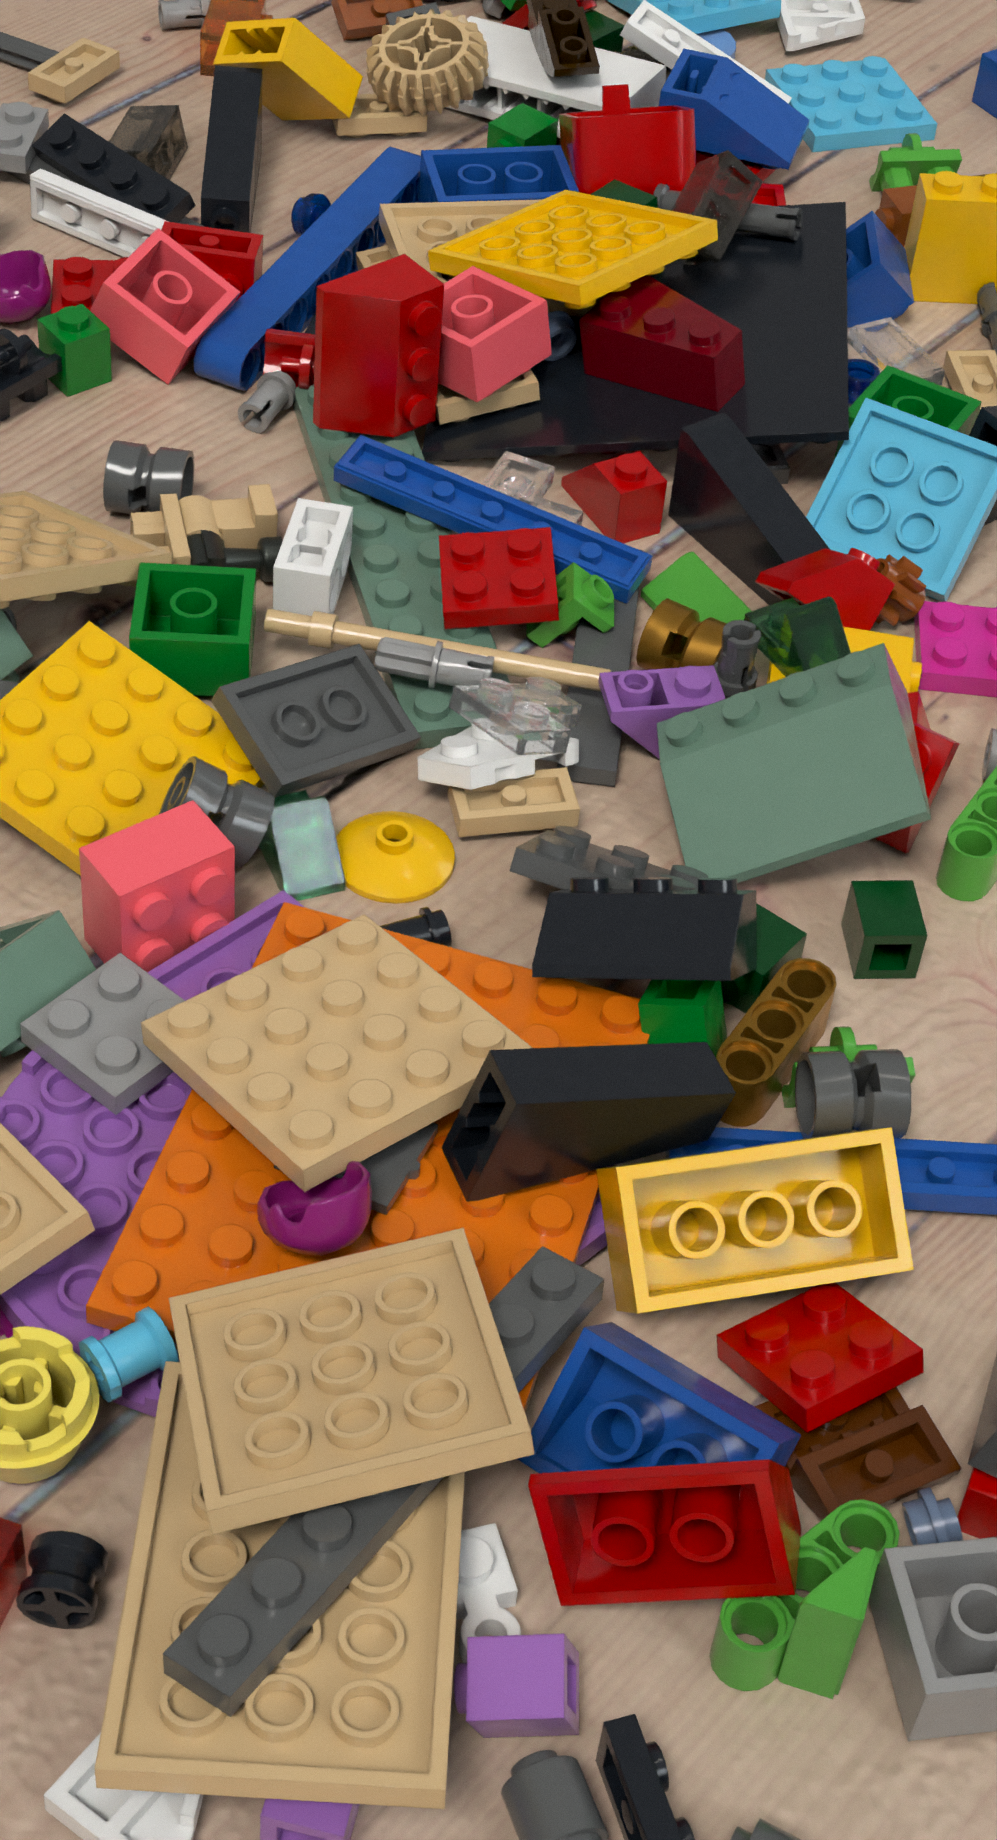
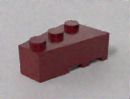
M649 275L632 281L631 286L626 290L608 293L579 320L585 374L716 412L745 385L742 330Z

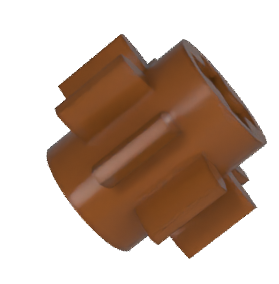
M889 554L886 559H877L881 563L877 571L894 582L895 586L875 622L880 624L885 620L892 626H895L898 621L904 622L913 618L924 604L926 585L918 580L923 569L905 556L897 560Z

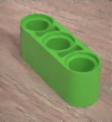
M997 766L951 825L947 834L936 874V882L943 893L956 900L975 901L982 899L997 881Z
M864 1499L850 1500L837 1507L801 1537L796 1589L811 1592L857 1554L847 1546H855L861 1549L867 1547L876 1550L875 1556L879 1557L876 1568L877 1572L884 1548H894L898 1545L900 1532L897 1521L887 1509L878 1503ZM796 1593L795 1595L727 1598L722 1604L709 1654L711 1667L719 1680L737 1690L756 1691L778 1678L797 1612L804 1598ZM736 1634L755 1636L764 1645L747 1644L739 1639Z

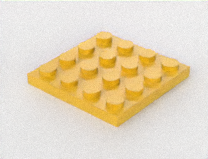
M565 189L428 250L430 271L452 275V278L474 266L541 298L564 302L567 308L583 309L593 306L597 298L607 293L628 289L631 286V282L638 278L663 272L665 265L678 259L696 256L698 249L718 240L717 220Z
M90 621L0 700V818L80 876L79 848L159 815L170 785L189 758L195 756L224 770L228 776L229 784H233L238 780H244L261 788L264 783L217 711Z

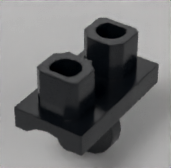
M5 328L0 329V422L10 417L9 401L17 397L24 402H36L48 395L47 379L63 370L61 356L56 353H44L34 344L29 336L23 334L17 337L12 331Z

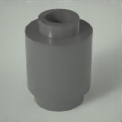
M542 1750L522 1758L512 1767V1777L502 1787L501 1795L519 1840H608V1832L576 1758L572 1756H558L553 1750Z

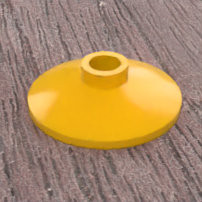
M382 811L361 816L343 827L333 842L331 859L337 877L348 889L373 901L398 904L418 901L439 891L448 882L453 873L455 852L449 837L433 822L406 812Z

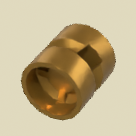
M667 598L655 608L646 623L638 644L637 665L646 670L714 665L720 657L723 627L727 623L713 617L700 622L699 613L696 610Z

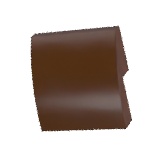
M897 1387L808 1433L770 1401L755 1406L757 1409L801 1434L785 1467L789 1468L793 1489L820 1520H823L837 1507L850 1500L864 1499L885 1507L917 1493L920 1489L933 1486L958 1475L962 1469L925 1407L920 1405L910 1410Z

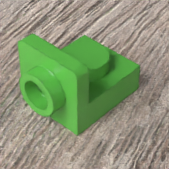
M575 562L571 563L556 576L559 621L526 623V636L543 648L560 634L569 633L577 625L581 617L603 633L608 632L614 627V594L612 589L600 576L591 575Z

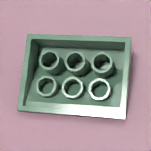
M884 643L862 651L852 652L834 661L803 672L793 673L786 678L746 692L734 694L729 698L689 712L680 713L670 719L656 723L660 766L685 866L704 872L708 875V878H737V883L931 819L908 692Z

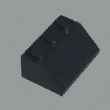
M608 877L570 878V889L549 893L532 963V977L732 981L757 969L756 890H737V878H699L698 890H673V878L667 877L633 878V889H609Z

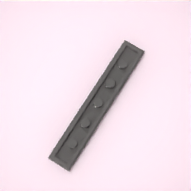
M639 587L627 604L614 599V627L608 632L603 633L583 617L580 618L577 625L572 663L610 669L611 672L629 670ZM569 686L562 736L579 739V762L566 766L570 779L573 782L615 787L622 730L610 721L602 692ZM559 763L557 764V768L565 767Z

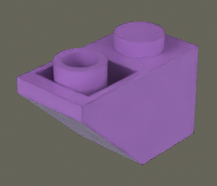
M714 665L599 673L598 683L610 721L659 759L656 723L670 719L680 713L689 712L726 699Z

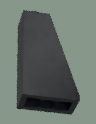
M215 65L201 191V225L205 227L251 233L262 155L263 69Z
M722 412L682 427L668 516L779 615L793 619L805 616L755 581L761 571L821 549L830 548L727 414Z
M707 1042L490 1050L441 1148L466 1201H479L707 1141L736 1092Z

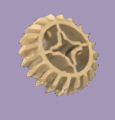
M430 9L427 14L421 15L414 11L412 17L406 19L397 17L395 25L382 26V34L373 36L372 46L366 49L367 77L369 84L372 85V89L377 95L378 101L387 103L389 110L401 108L405 116L413 111H419L422 117L428 111L434 110L441 114L443 108L449 106L458 109L460 100H472L474 91L483 88V79L488 76L487 43L483 39V34L478 30L476 23L468 22L465 15L453 17L450 10H446L441 14H435L434 10Z

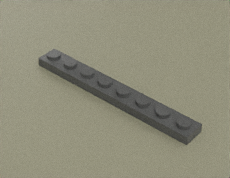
M544 1246L535 1253L489 1303L518 1393L603 1297L604 1278ZM444 1477L291 1515L163 1653L164 1674L231 1717Z

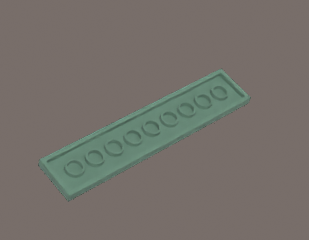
M314 384L309 389L296 387L295 402L292 405L324 501L353 507L352 544L348 573L366 626L497 649L488 626L444 628L439 536L453 535L452 530L333 481L334 466L361 433L318 428L313 423ZM414 430L394 438L361 434L425 461ZM382 672L386 685L421 736L413 750L436 747L441 744L443 738L462 732L469 728L474 720L481 718L503 719L507 722V727L523 729L524 718L508 676L505 674L492 672L488 694H483L479 691L436 683L435 688H429V681Z

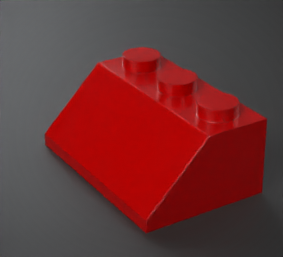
M406 254L317 286L313 423L318 428L394 438L436 420L445 284Z
M770 1459L530 1474L528 1487L561 1606L795 1595L801 1524L789 1468Z

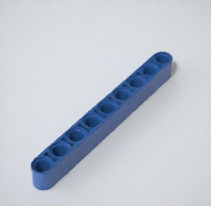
M394 147L386 148L204 334L194 356V371L197 376L242 391L250 389L263 375L265 332L267 329L302 333L309 326L316 312L317 286L359 271L356 252L381 247L386 243L379 224L380 204L419 203L421 156Z

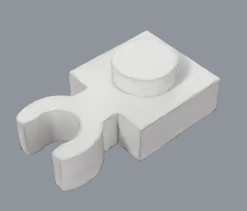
M496 1523L461 1531L456 1620L463 1619L459 1640V1654L463 1663H467V1637L521 1635L517 1619L505 1609L516 1605L518 1589Z

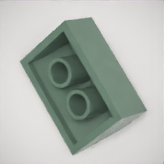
M60 910L0 927V1054L2 1057L9 1056L26 1046L21 1041L20 1023L96 970Z

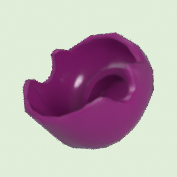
M18 250L0 255V322L6 324L19 323L33 318L46 307L51 295L50 276L44 256L33 250Z
M351 1161L348 1163L342 1178L332 1177L306 1192L292 1180L281 1181L265 1187L257 1204L258 1221L264 1234L274 1244L283 1249L302 1255L323 1256L352 1245L363 1233L370 1218L372 1206L371 1173L360 1162Z

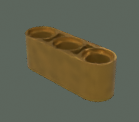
M797 958L784 964L719 1048L716 1059L736 1092L720 1119L721 1122L735 1127H746L756 1124L761 1120L781 1094L783 1085H787L791 1080L794 1062H798L799 1056L803 1052H809L810 1047H815L823 1036L837 983L834 973L822 962L810 958Z

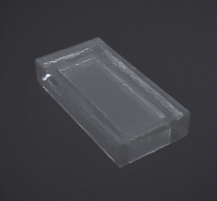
M891 317L850 327L848 343L879 374L889 365L935 384L942 385L945 370Z

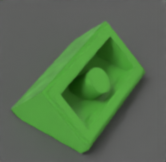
M692 551L681 556L641 589V597L653 610L663 600L668 598L696 610L699 613L700 622L709 617L724 623L734 620H744L751 623L753 621V613L746 604Z
M864 1547L802 1600L778 1674L780 1682L833 1699L834 1694H839L864 1621L879 1557L875 1556L876 1550Z

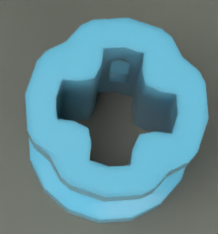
M149 1306L135 1313V1322L100 1340L90 1336L79 1342L80 1357L92 1370L97 1380L99 1393L108 1403L122 1396V1387L158 1368L164 1372L165 1361L179 1362L176 1347L167 1327L159 1315Z

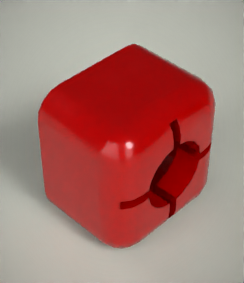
M628 84L602 86V110L559 114L561 147L580 193L592 194L614 179L652 195L660 183L668 184L670 190L695 192L697 167L694 108L677 105L630 108Z

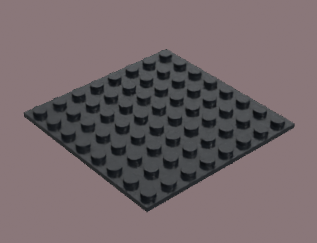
M846 202L778 206L802 209V228H795V231L800 232L797 241L718 230V240L698 249L696 256L678 259L665 265L663 272L649 275L742 330L745 385L718 412L585 374L579 325L581 318L570 316L575 323L577 341L573 349L563 358L555 361L544 359L531 368L539 382L540 400L473 416L462 422H449L440 425L436 418L435 421L428 423L426 426L422 449L425 461L443 460L446 462H456L462 459H510L515 456L535 455L560 457L575 453L599 452L601 454H614L619 451L636 450L664 452L678 448L682 427L722 412L733 420L751 445L769 447L779 443L813 442L825 444L832 441L849 440Z

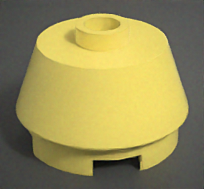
M22 1326L12 1328L13 1337L0 1340V1480L16 1484L33 1483L47 1479L58 1473L71 1461L95 1422L100 1397L97 1380L92 1370L73 1351V1344L67 1338L47 1329Z

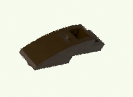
M526 0L529 9L528 27L536 52L545 71L552 77L599 74L600 65L584 8L578 7L576 0Z

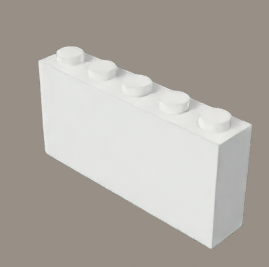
M470 16L467 18V21L477 24L478 30L483 34V39L487 43L488 76L483 79V88L474 91L472 100L461 99L458 109L451 106L446 108L494 120L519 104L524 103L558 119L557 137L560 138L559 114L602 110V86L628 84L630 108L659 106L660 92L666 82V65L595 48L600 65L599 74L552 77L545 71L540 62L530 31Z

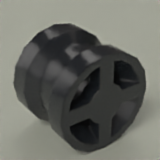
M48 1531L37 1535L31 1543L28 1554V1563L33 1570L31 1576L26 1577L20 1584L16 1598L18 1609L23 1615L34 1622L48 1627L76 1629L89 1625L94 1620L98 1607V1595L94 1592V1586L106 1575L109 1563L108 1552L92 1538L75 1532Z

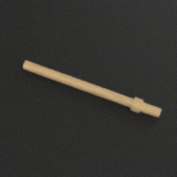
M268 608L264 620V631L305 638L308 639V645L333 649L334 644L349 647L360 644L363 649L376 651L378 643L384 637L434 647L437 641L443 642V648L487 657L494 656L492 671L494 673L600 692L601 689L598 683L599 673L611 672L610 669L342 622L339 621L336 614L314 611L312 616Z

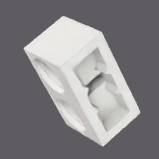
M302 498L297 499L273 567V609L312 616L314 611L334 613L349 567L353 507Z

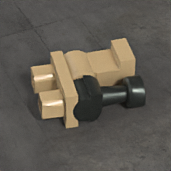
M270 484L248 485L247 498L210 500L204 496L191 495L178 500L177 494H160V511L130 514V535L172 552L171 564L255 568L264 582H273V567L283 541L281 536L277 537L278 513Z

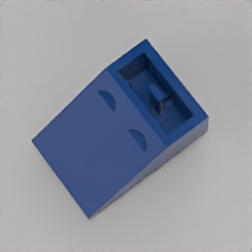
M683 48L660 92L659 106L677 105L694 108L696 150L712 153L717 158L724 160L736 158L757 163L766 169L782 168L789 170L809 126V119L728 57Z

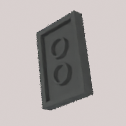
M360 644L220 686L211 700L274 798L412 751L421 739L420 734Z
M556 826L555 831L548 830L516 847L510 867V872L560 889H570V878L608 877L609 889H633V878L667 877L673 878V890H698V879L708 878V875L704 872L688 866L672 865L671 870L650 864L648 863L650 856L647 853L632 847L614 845L611 851L591 844L590 834L568 826Z

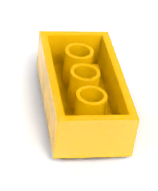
M892 1127L860 1130L596 1169L617 1311L639 1314L914 1270Z

